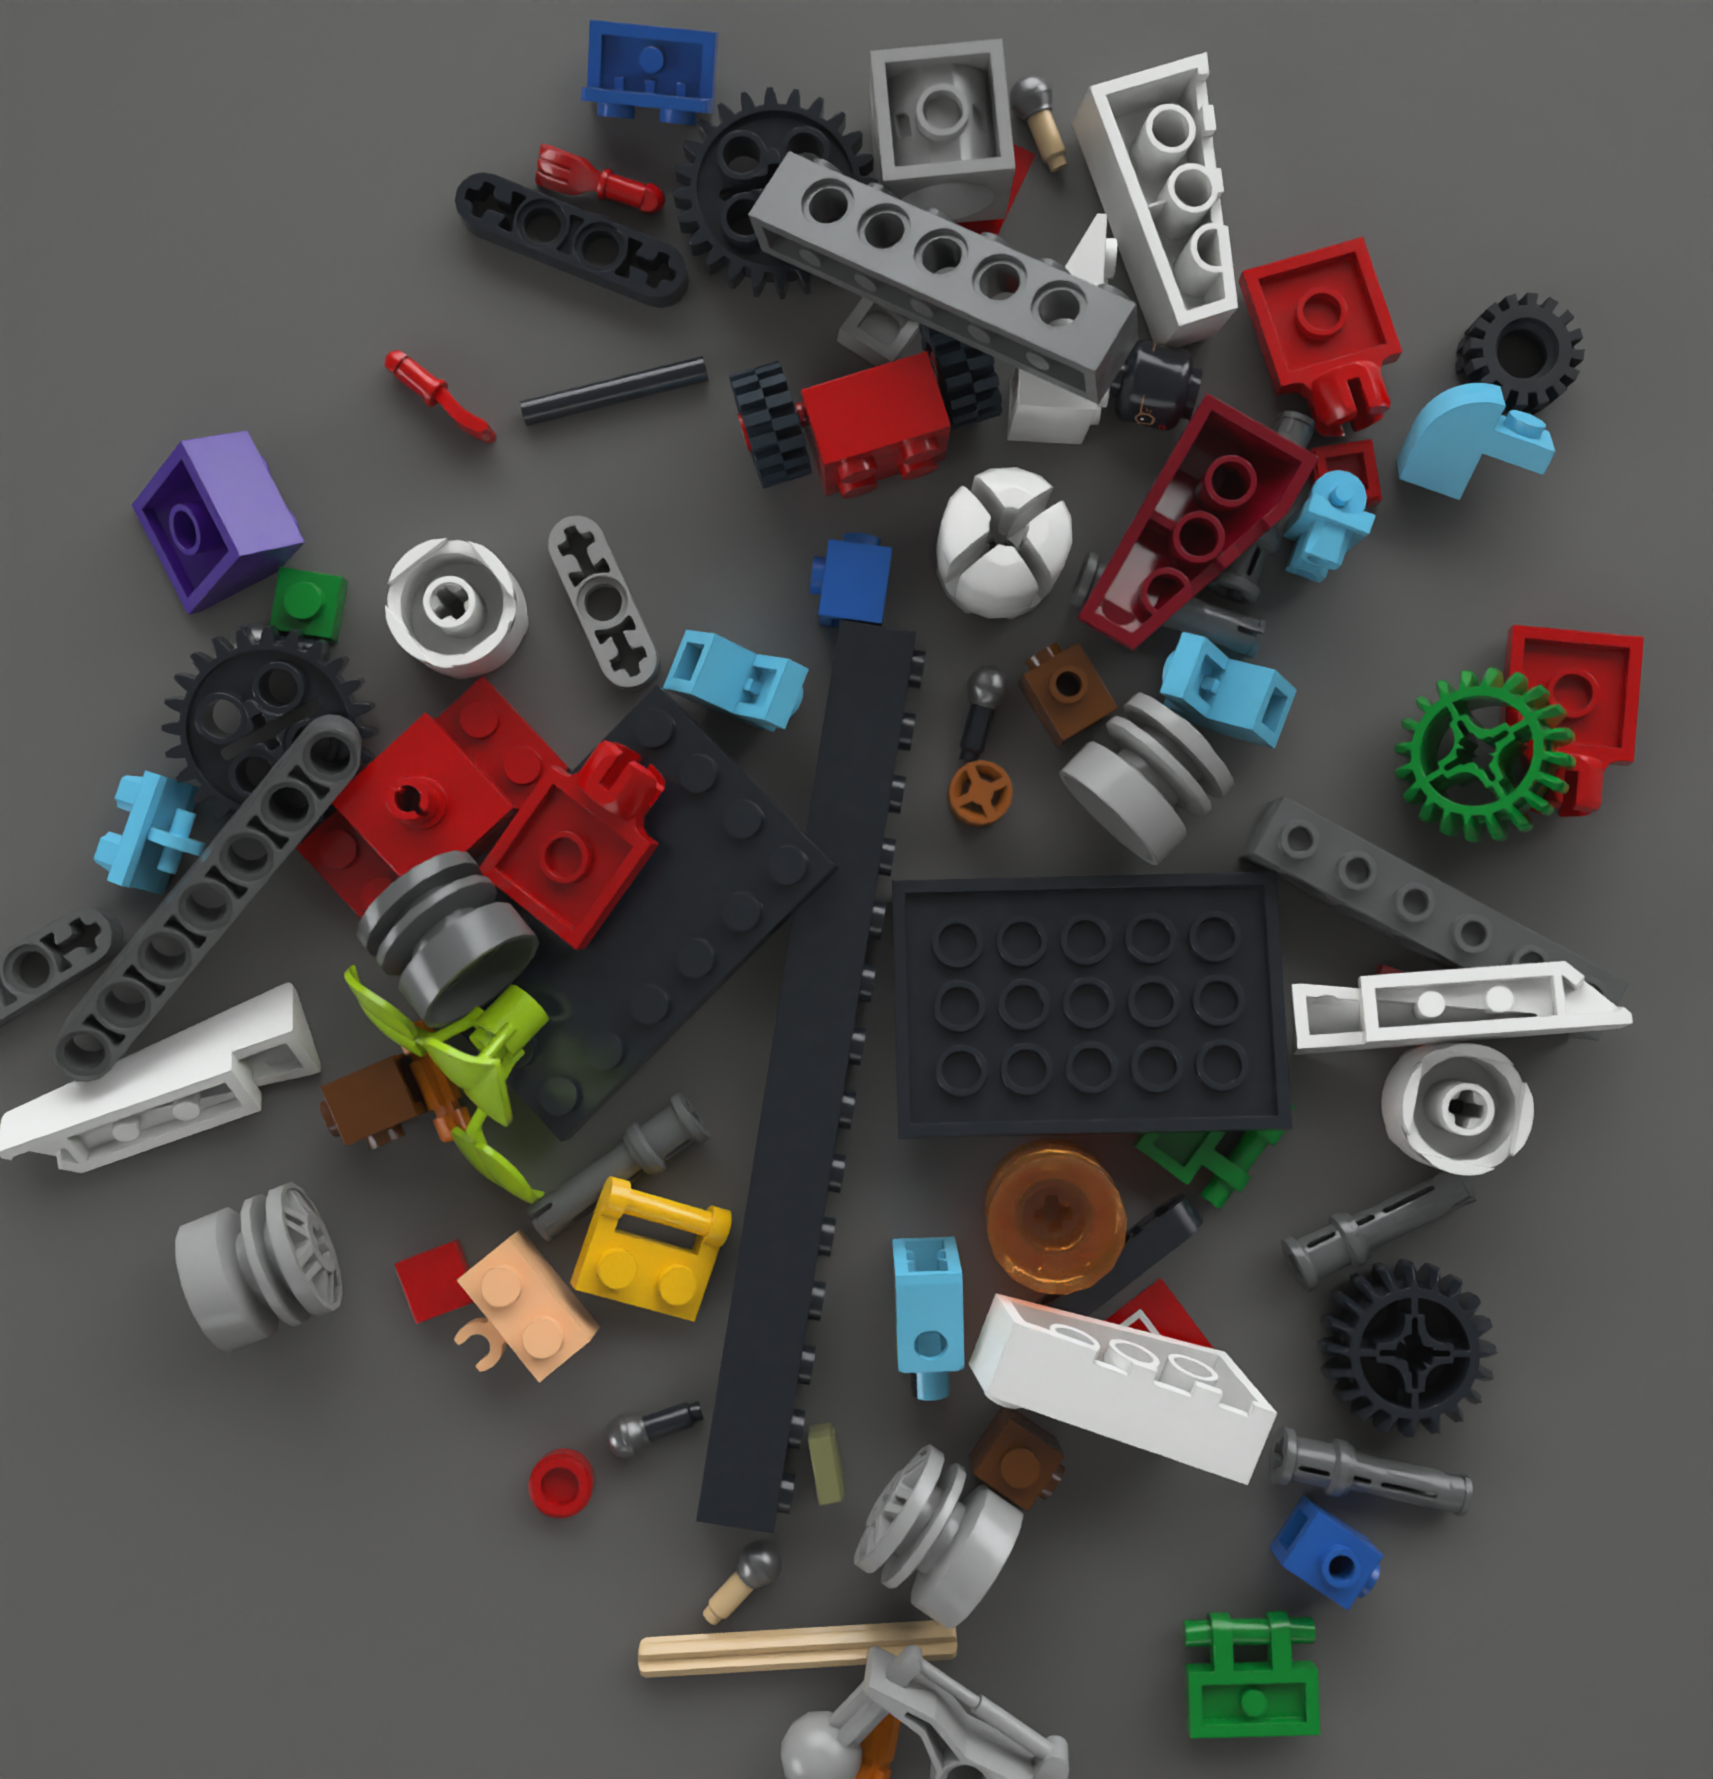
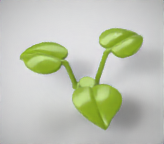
M351 965L344 972V978L371 1022L388 1038L422 1058L428 1052L437 1067L457 1086L464 1088L466 1095L477 1106L466 1128V1132L458 1126L451 1130L452 1138L465 1158L484 1177L504 1188L512 1195L532 1204L538 1202L545 1192L531 1189L522 1174L501 1154L488 1146L482 1131V1125L487 1115L505 1127L513 1120L505 1081L513 1066L525 1054L522 1048L549 1021L548 1015L528 993L518 986L511 984L485 1011L476 1005L465 1017L436 1032H429L416 1027L397 1008L364 987L359 980L356 966ZM474 1026L476 1030L469 1038L481 1053L477 1057L471 1056L443 1042Z

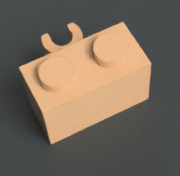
M521 1228L457 1279L458 1283L487 1317L469 1321L458 1331L454 1338L458 1345L464 1343L470 1336L475 1334L487 1338L490 1344V1351L475 1365L479 1372L493 1367L503 1356L508 1344L540 1383L590 1342L600 1328L598 1323Z

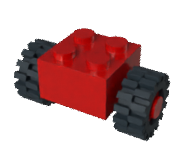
M920 323L918 324L922 337L920 340L924 352L802 389V404L801 402L794 404L785 374L778 360L729 375L731 389L739 412L737 417L748 452H751L762 488L764 489L812 474L810 458L805 446L806 442L801 431L803 427L805 428L826 496L840 492L843 499L854 498L878 487L877 480L897 474L901 475L902 480H912L932 473L938 468L937 462L945 460L950 430L1001 415L1003 410L1001 406L1002 395L998 388L1000 385L998 374L995 372L993 365L995 364L994 357Z

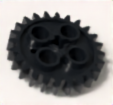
M767 87L764 105L755 106L752 98L745 91L741 93L742 111L734 114L728 106L722 102L719 103L717 106L721 124L716 127L710 122L700 119L698 121V128L704 143L685 140L683 144L685 157L692 164H678L675 166L677 182L685 186L673 191L676 208L687 210L677 217L681 233H695L688 241L693 256L702 255L710 251L705 261L707 272L710 275L719 272L725 266L728 267L727 279L729 288L734 290L745 277H748L752 282L754 297L759 298L766 282L775 283L779 298L785 299L788 291V282L797 280L800 288L807 295L811 293L812 273L763 252L755 233L748 236L738 235L731 230V227L739 219L749 217V212L788 151L797 155L812 153L820 159L832 163L843 175L865 185L871 182L878 183V179L865 177L873 171L874 158L872 154H858L863 143V134L860 130L842 136L846 127V114L843 111L833 115L828 120L824 119L823 98L818 97L807 110L801 108L798 89H793L786 104H778L773 88ZM741 156L751 157L758 162L753 170L746 173H737L728 168L731 161ZM726 192L733 195L726 201L720 198ZM840 218L832 219L827 223H833L839 220Z
M276 625L264 626L260 643H257L249 627L237 629V648H234L223 636L211 639L216 655L215 659L203 652L192 653L190 658L199 674L194 675L185 672L175 674V681L187 693L185 696L165 698L164 701L165 705L180 713V720L161 725V731L179 735L181 742L180 745L172 747L165 752L166 758H185L188 764L176 777L177 782L197 779L201 786L195 793L192 801L197 804L212 796L219 800L214 816L217 820L226 817L234 809L238 810L257 787L250 782L246 774V765L252 756L261 757L267 760L273 768L307 725L317 717L327 714L340 715L350 720L357 727L361 739H367L379 734V728L361 724L360 715L376 707L375 702H356L353 695L366 682L365 679L361 677L345 681L341 676L350 659L347 656H343L330 663L325 661L324 657L328 641L324 639L315 642L308 650L304 649V635L301 629H292L285 642L281 643ZM277 668L290 672L298 685L297 694L289 704L276 700L270 693L268 687L269 678ZM221 699L233 703L240 713V725L234 734L220 730L214 722L213 709ZM313 699L321 702L322 707L318 712L280 731L277 734V740L271 738L260 742L229 760L222 757V749L262 729L266 725V720L270 721L286 716ZM329 737L331 750L328 756L321 760L330 763L342 761L350 752L348 746L336 737ZM361 746L360 763L372 762L376 755ZM358 770L353 778H355L360 773ZM284 787L272 794L274 803L285 811H298L308 804L307 797L296 788ZM328 808L317 821L322 822L330 817Z

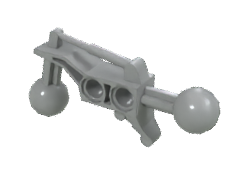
M873 1645L868 1651L864 1681L834 1712L812 1711L793 1721L781 1742L780 1757L786 1779H855L862 1764L863 1752L860 1743L890 1713L921 1736L931 1758L930 1779H1068L1069 1774L1068 1743L1063 1737L1053 1735L1044 1738L983 1695H975L922 1658V1650L916 1645L907 1646L898 1656ZM954 1697L971 1708L970 1711L983 1721L967 1714Z

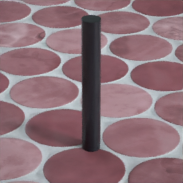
M703 356L523 400L520 401V406L525 424L530 426L709 380Z

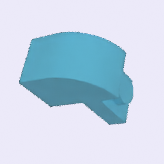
M1469 383L1450 388L1427 403L1412 424L1397 457L1399 479L1460 500L1482 454L1544 475L1556 451L1549 431L1544 430L1546 424L1542 420L1518 410H1510L1507 416L1502 415L1506 404L1500 386L1487 383Z
M686 630L663 689L737 721L774 732L776 728L785 729L789 718L799 708L803 698L802 685L809 669L787 658L756 654L715 633Z
M1182 632L1176 650L1168 656L1164 664L1162 673L1163 684L1160 693L1166 697L1163 705L1189 722L1235 739L1275 749L1297 690L1275 669L1229 659L1206 637Z

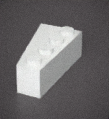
M1207 52L1090 86L1072 121L1105 214H1107L1114 238L1117 239V246L1152 340L1156 343L1174 347H1182L1215 336L1238 308L1228 226L1223 225L1220 197L1224 193L1221 168H1216L1213 134L1216 131L1214 106L1209 105L1206 79L1210 74Z
M997 1293L994 1296L969 1361V1366L984 1390V1394L996 1404L1011 1409L1022 1407L1248 1485L1277 1415V1412L1224 1351Z

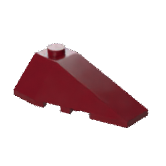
M1206 393L1164 463L1076 619L1133 651L1289 512L1320 457Z

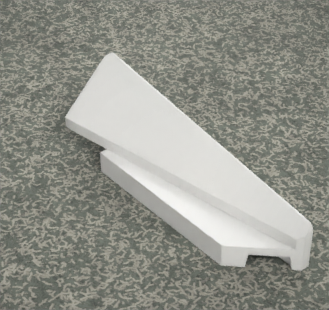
M1566 961L1360 976L1358 978L1359 988L1291 984L1294 1055L1623 1028L1632 1024L1633 1021L1631 1012L1624 1007L1614 1005L1585 982V976Z
M284 983L118 1060L111 1070L100 1079L90 1082L73 1081L6 1112L2 1116L0 1125V1157L12 1160L14 1156L28 1151L57 1156L58 1169L84 1173L261 1111L262 1092L259 1090V1086L321 1072V1062L295 987L292 983Z

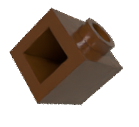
M1058 642L1053 643L1025 661L1030 671L1023 674L1018 685L1056 748L1111 716L1118 709V706L1079 642L1062 651Z
M404 1053L390 1056L320 1087L325 1101L320 1103L323 1120L334 1137L341 1136L345 1147L365 1140L369 1151L406 1135L402 1123L430 1112L426 1107L410 1069L408 1056H405Z
M1003 1406L1000 1407L969 1454L973 1474L1026 1511L1030 1510L1038 1497L1043 1500L1050 1497L1060 1483L1065 1471V1466L1060 1464L1065 1456L1057 1438L1015 1409Z

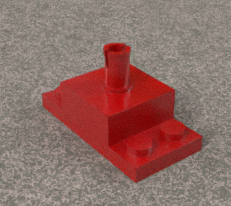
M481 676L437 718L425 712L353 778L332 802L337 810L299 844L296 849L350 908L362 918L371 903L390 884L413 867L428 859L457 850L468 852L475 861L504 833L550 765L560 766L568 773L572 770L484 676Z

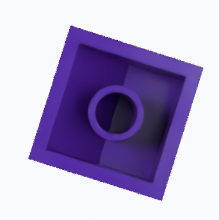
M247 430L180 441L132 503V507L188 615L199 613L277 573L279 567H283L305 543L295 516L288 510L270 475L266 460L259 454Z

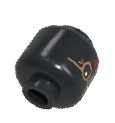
M1138 340L1110 385L1109 396L1116 397L1115 413L1118 419L1125 423L1161 431L1173 429L1179 423L1180 418L1190 420L1202 378V369L1193 368L1194 361L1191 353L1179 347L1147 340Z

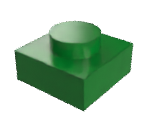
M279 567L270 625H276L278 632L288 635L292 629H301L306 638L324 639L338 643L348 581L342 576Z

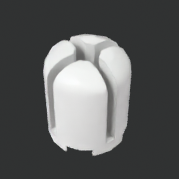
M1017 467L990 468L975 475L971 492L965 486H961L949 499L941 521L936 545V574L947 597L965 613L970 614L972 612L988 619L1008 618L1007 620H1013L1034 610L1052 590L1065 565L1073 542L1071 515L1064 501H1060L1044 511L1054 487L1042 476ZM995 541L997 546L989 551L990 544L988 543Z

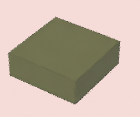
M831 1422L809 1425L808 1443L819 1506L842 1502V1497H845V1480L835 1425H832Z

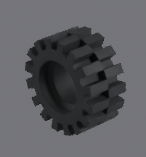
M1529 292L1519 301L1517 300L1516 293L1505 296L1498 304L1495 301L1465 331L1466 336L1458 344L1456 353L1463 354V356L1455 363L1456 374L1466 373L1467 376L1459 385L1487 383L1500 386L1506 404L1502 415L1510 410H1518L1525 413L1531 412L1532 415L1542 411L1567 391V387L1576 380L1580 373L1579 370L1574 368L1584 361L1585 349H1574V346L1583 339L1581 329L1568 331L1566 325L1575 317L1568 309L1560 317H1557L1553 310L1559 302L1550 297L1541 305L1536 304L1538 293ZM1509 335H1521L1529 339L1536 346L1541 357V363L1535 376L1525 379L1515 378L1502 368L1497 359V348L1502 338Z

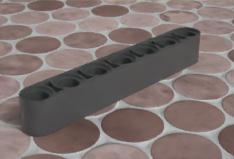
M327 714L317 717L307 725L71 1011L53 1047L54 1063L65 1077L78 1082H90L100 1079L111 1070L355 776L360 766L362 739L357 727L350 720L340 715ZM336 737L348 746L350 752L342 761L330 763L319 759L314 753L312 746L319 739ZM284 787L296 788L307 797L308 804L298 811H285L274 803L272 794ZM243 837L254 838L265 846L267 854L256 860H246L234 852L231 844ZM201 887H212L225 897L226 903L217 908H205L193 899L191 893ZM162 936L172 937L184 946L185 952L177 956H166L154 948L152 941ZM119 986H131L140 991L145 1000L136 1004H127L120 1001L114 995L112 989ZM91 1035L96 1037L103 1044L104 1048L98 1051H86L74 1042L73 1037Z

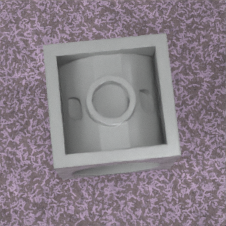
M1002 38L870 51L869 114L875 174L878 184L887 187L898 199L922 210L926 207H932L942 211L954 223L1005 218L1015 173V159Z

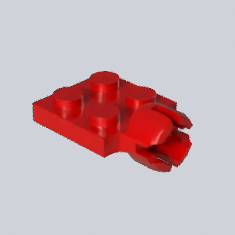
M1363 236L1242 271L1238 283L1276 396L1286 393H1299L1305 398L1312 418L1315 421L1316 430L1326 438L1345 436L1342 424L1349 421L1353 432H1358L1384 418V412L1390 409L1391 400L1381 374V367L1397 362L1403 351Z
M1515 624L1508 629L1503 676L1504 683L1511 675L1518 672L1528 678L1527 691L1537 685H1542L1550 692L1545 707L1559 704L1567 713L1563 721L1554 728H1569L1575 733L1576 739L1574 742L1557 749V752H1563L1576 758L1575 768L1569 770L1556 769L1554 774L1555 777L1569 784L1567 793L1559 794L1548 788L1543 796V799L1551 803L1554 808H1558V816L1580 817L1597 811L1601 806L1603 778L1607 767L1611 765L1628 766L1634 762L1644 636ZM1501 707L1499 726L1505 722L1512 726L1524 719L1520 712ZM1533 740L1528 742L1530 749L1517 757L1523 766L1522 781L1532 762ZM1533 807L1529 810L1538 814H1542L1535 810Z
M607 740L597 745L581 770L573 775L566 772L560 766L550 765L479 867L483 876H487L494 885L576 950L587 947L659 845L644 829L646 814L665 789L666 781L652 764L648 768L640 765L641 755L625 745L617 742L612 743Z

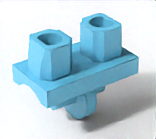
M1335 470L1327 472L1317 479L1309 491V498L1287 520L1282 537L1295 541L1285 568L1286 571L1321 583L1326 578L1328 570H1337L1342 565L1345 554L1370 533L1376 515L1366 511L1363 512L1366 506L1367 495L1365 487L1358 477L1347 471Z
M146 770L143 777L126 775L121 778L115 800L118 808L130 812L123 835L108 832L105 836L101 837L93 858L95 863L109 871L107 881L128 888L132 887L164 895L170 875H176L183 852L200 856L206 847L205 843L189 838L197 815L192 813L195 806L192 800L199 787L185 782L178 783L175 779Z

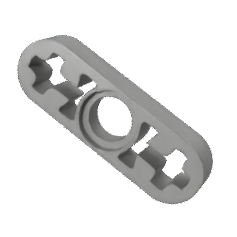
M569 516L560 520L550 532L548 538L549 553L598 663L607 679L617 688L624 691L642 690L649 686L658 674L660 667L659 655L607 539L600 527L587 517ZM579 532L584 540L594 538L595 543L587 547L590 560L597 572L606 564L609 566L610 571L608 573H596L585 578L582 567L573 554L563 556L562 552L570 547L568 537L573 533ZM585 578L577 587H575L573 583L574 579ZM602 587L615 589L622 598L620 612L608 621L595 620L587 612V600L590 594ZM631 621H634L636 629L623 631L626 640L635 653L646 651L647 655L646 658L639 662L641 673L630 677L624 669L614 671L613 665L621 660V654L613 638H608L603 644L599 641V635L617 633L624 629Z

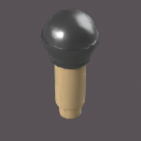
M1028 75L1013 85L1010 93V106L1012 111L1023 119L1024 123H1028L1043 162L1047 163L1050 172L1054 173L1068 166L1065 158V146L1051 114L1053 109L1051 106L1052 88L1044 78L1037 75Z
M756 1540L747 1544L742 1549L739 1562L735 1568L736 1571L709 1599V1605L703 1611V1616L710 1624L716 1626L722 1619H727L754 1589L758 1590L760 1587L776 1581L782 1570V1557L775 1546L763 1540Z

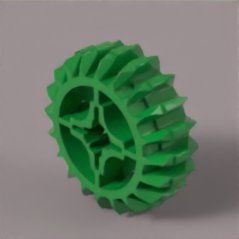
M1489 667L1483 675L1481 685L1472 671L1464 670L1460 673L1459 690L1456 691L1447 681L1440 680L1436 682V691L1441 698L1440 700L1433 703L1423 696L1416 698L1415 704L1417 708L1425 712L1420 722L1418 723L1412 718L1401 720V727L1414 734L1412 742L1402 741L1394 745L1395 753L1411 758V762L1401 765L1394 772L1399 780L1407 782L1416 781L1407 788L1403 797L1406 802L1412 805L1424 802L1418 815L1423 822L1431 824L1441 818L1440 832L1450 837H1454L1463 827L1465 839L1473 843L1481 841L1487 826L1492 838L1500 842L1508 838V820L1511 819L1519 830L1526 833L1533 829L1532 820L1527 813L1528 810L1533 807L1546 816H1550L1554 812L1552 804L1543 799V796L1548 788L1559 794L1567 793L1569 784L1555 777L1554 774L1556 769L1569 770L1575 768L1576 758L1563 752H1557V749L1571 744L1576 738L1575 733L1569 728H1554L1563 721L1567 713L1559 704L1545 707L1550 696V692L1542 685H1537L1527 691L1528 678L1518 672L1511 675L1504 683L1502 672L1497 668ZM1491 706L1506 707L1520 712L1524 719L1512 726L1505 722L1498 727L1485 729L1480 722L1474 719L1471 711ZM1451 727L1455 737L1454 746L1451 752L1438 762L1439 769L1437 770L1439 746L1444 735ZM1474 736L1496 749L1495 753H1488L1494 757L1489 764L1493 774L1472 762V758H1479V756L1474 754L1475 750L1479 747ZM1533 740L1532 762L1525 778L1518 786L1513 776V764L1518 756L1530 749L1528 742ZM1482 781L1484 786L1494 793L1498 801L1480 806L1461 805L1451 799L1445 790L1455 784L1464 787L1472 782Z

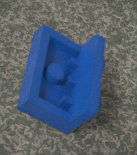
M590 19L587 87L581 88V101L598 102L597 116L635 119V106L659 108V122L697 125L698 112L714 113L719 33Z

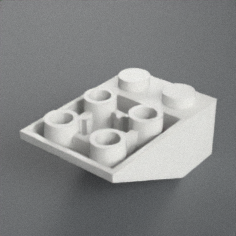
M1097 213L1065 266L1071 275L1095 286L1108 284V279L1114 278L1117 258V239L1106 238L1107 214ZM1062 318L1051 322L1049 325L1062 327L1074 320ZM1014 366L1010 379L1007 440L1082 444L1090 425L1099 424L1101 407H1107L1110 387L1098 405Z

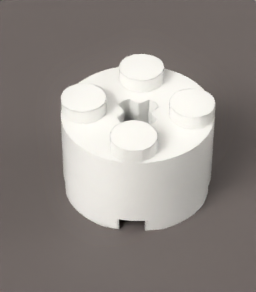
M447 538L431 539L409 550L397 562L391 572L388 581L390 586L387 595V606L385 605L386 621L397 642L409 654L440 674L456 679H468L487 674L499 668L510 659L527 632L529 626L527 606L521 587L502 562L490 550L480 544L470 541L448 540ZM458 598L464 603L463 606L466 612L456 620L452 617L453 612L449 604Z
M1445 1042L1425 1044L1422 1047L1417 1046L1406 1050L1399 1057L1385 1081L1382 1091L1381 1108L1389 1139L1409 1157L1449 1173L1481 1175L1495 1169V1166L1505 1161L1509 1156H1514L1524 1146L1533 1124V1096L1527 1083L1523 1082L1518 1071L1514 1068V1064L1504 1054L1479 1044ZM1451 1099L1463 1101L1461 1114L1449 1112L1448 1108Z

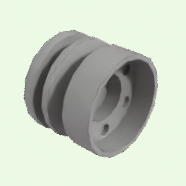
M1139 692L1134 694L1123 706L1129 720L1117 715L1106 723L1108 734L1119 749V752L1116 754L1094 741L1088 742L1062 768L1059 775L1062 782L1077 801L1112 836L1139 858L1151 865H1158L1187 836L1186 827L1173 807L1177 805L1198 817L1206 816L1212 810L1211 801L1206 794L1216 799L1223 798L1234 787V780L1224 762L1194 726L1153 697Z
M293 1182L269 1190L267 1197L259 1194L244 1200L240 1214L227 1207L179 1227L175 1238V1257L181 1286L190 1310L203 1333L220 1350L230 1353L273 1335L277 1332L280 1319L282 1322L295 1327L310 1319L311 1314L319 1317L334 1311L341 1305L343 1294L341 1271L330 1235L312 1200L301 1187Z
M929 1444L921 1448L904 1469L898 1471L880 1494L868 1516L866 1529L854 1555V1564L866 1573H874L884 1564L881 1573V1583L889 1589L898 1587L916 1569L918 1573L911 1592V1604L948 1629L955 1628L968 1617L997 1578L1020 1532L1024 1514L1019 1505L987 1483L979 1485L960 1502L959 1498L966 1478L965 1468L955 1463L949 1465L941 1473L945 1461L944 1454Z

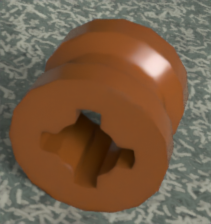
M978 760L965 764L957 770L948 786L947 801L950 811L957 820L967 826L979 828L993 824L1005 814L1011 805L1013 796L1011 779L1003 768L993 762Z

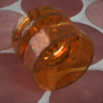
M1040 1138L1018 1145L998 1161L986 1184L984 1202L986 1230L995 1259L1014 1281L1035 1292L1066 1295L1091 1287L1112 1270L1125 1246L1127 1216L1119 1191L1113 1183L1109 1172L1091 1151L1070 1140ZM1049 1195H1057L1060 1205L1065 1206L1058 1209V1219L1053 1221H1047L1042 1210H1035L1045 1206V1197Z

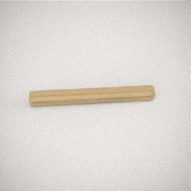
M929 1620L645 1637L641 1640L638 1648V1666L641 1676L645 1678L866 1665L868 1651L873 1645L896 1656L907 1646L916 1645L922 1650V1658L926 1661L952 1660L957 1655L956 1627L947 1629L937 1621Z

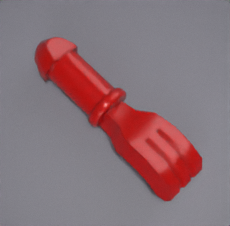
M541 144L540 158L537 161L538 170L535 173L534 180L537 185L573 196L587 191L597 192V197L600 200H606L607 198L641 209V212L646 214L657 213L663 209L666 203L663 191L651 182L645 184L613 174V171L608 168L601 172L595 169L586 158L548 144Z
M398 349L389 352L385 356L384 367L395 378L424 400L426 406L434 407L439 403L464 432L487 444L496 441L497 436L484 419L465 410L448 391V383L445 380L437 379Z

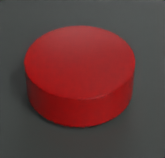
M568 1448L552 1450L540 1458L530 1474L528 1482L530 1498L535 1507L549 1517L561 1519L574 1516L590 1500L595 1487V1473L589 1460L580 1452Z

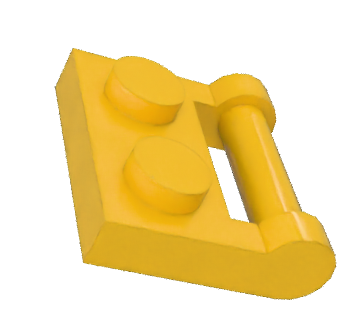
M609 1176L600 1193L570 1284L574 1290L695 1322L719 1249L724 1245L729 1235L732 1213L730 1210L710 1205L707 1210L634 1190L631 1189L630 1181ZM623 1214H627L697 1235L691 1250L616 1229L618 1220Z

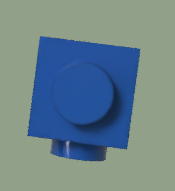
M845 533L843 541L829 539L826 557L814 556L810 581V594L821 595L818 611L819 626L839 628L840 620L882 626L892 547L880 546L881 539L879 537L864 533Z
M1303 1494L1269 1546L1284 1568L1346 1610H1349L1357 1597L1362 1598L1366 1596L1374 1587L1380 1574L1379 1563L1384 1557L1368 1537L1305 1494Z

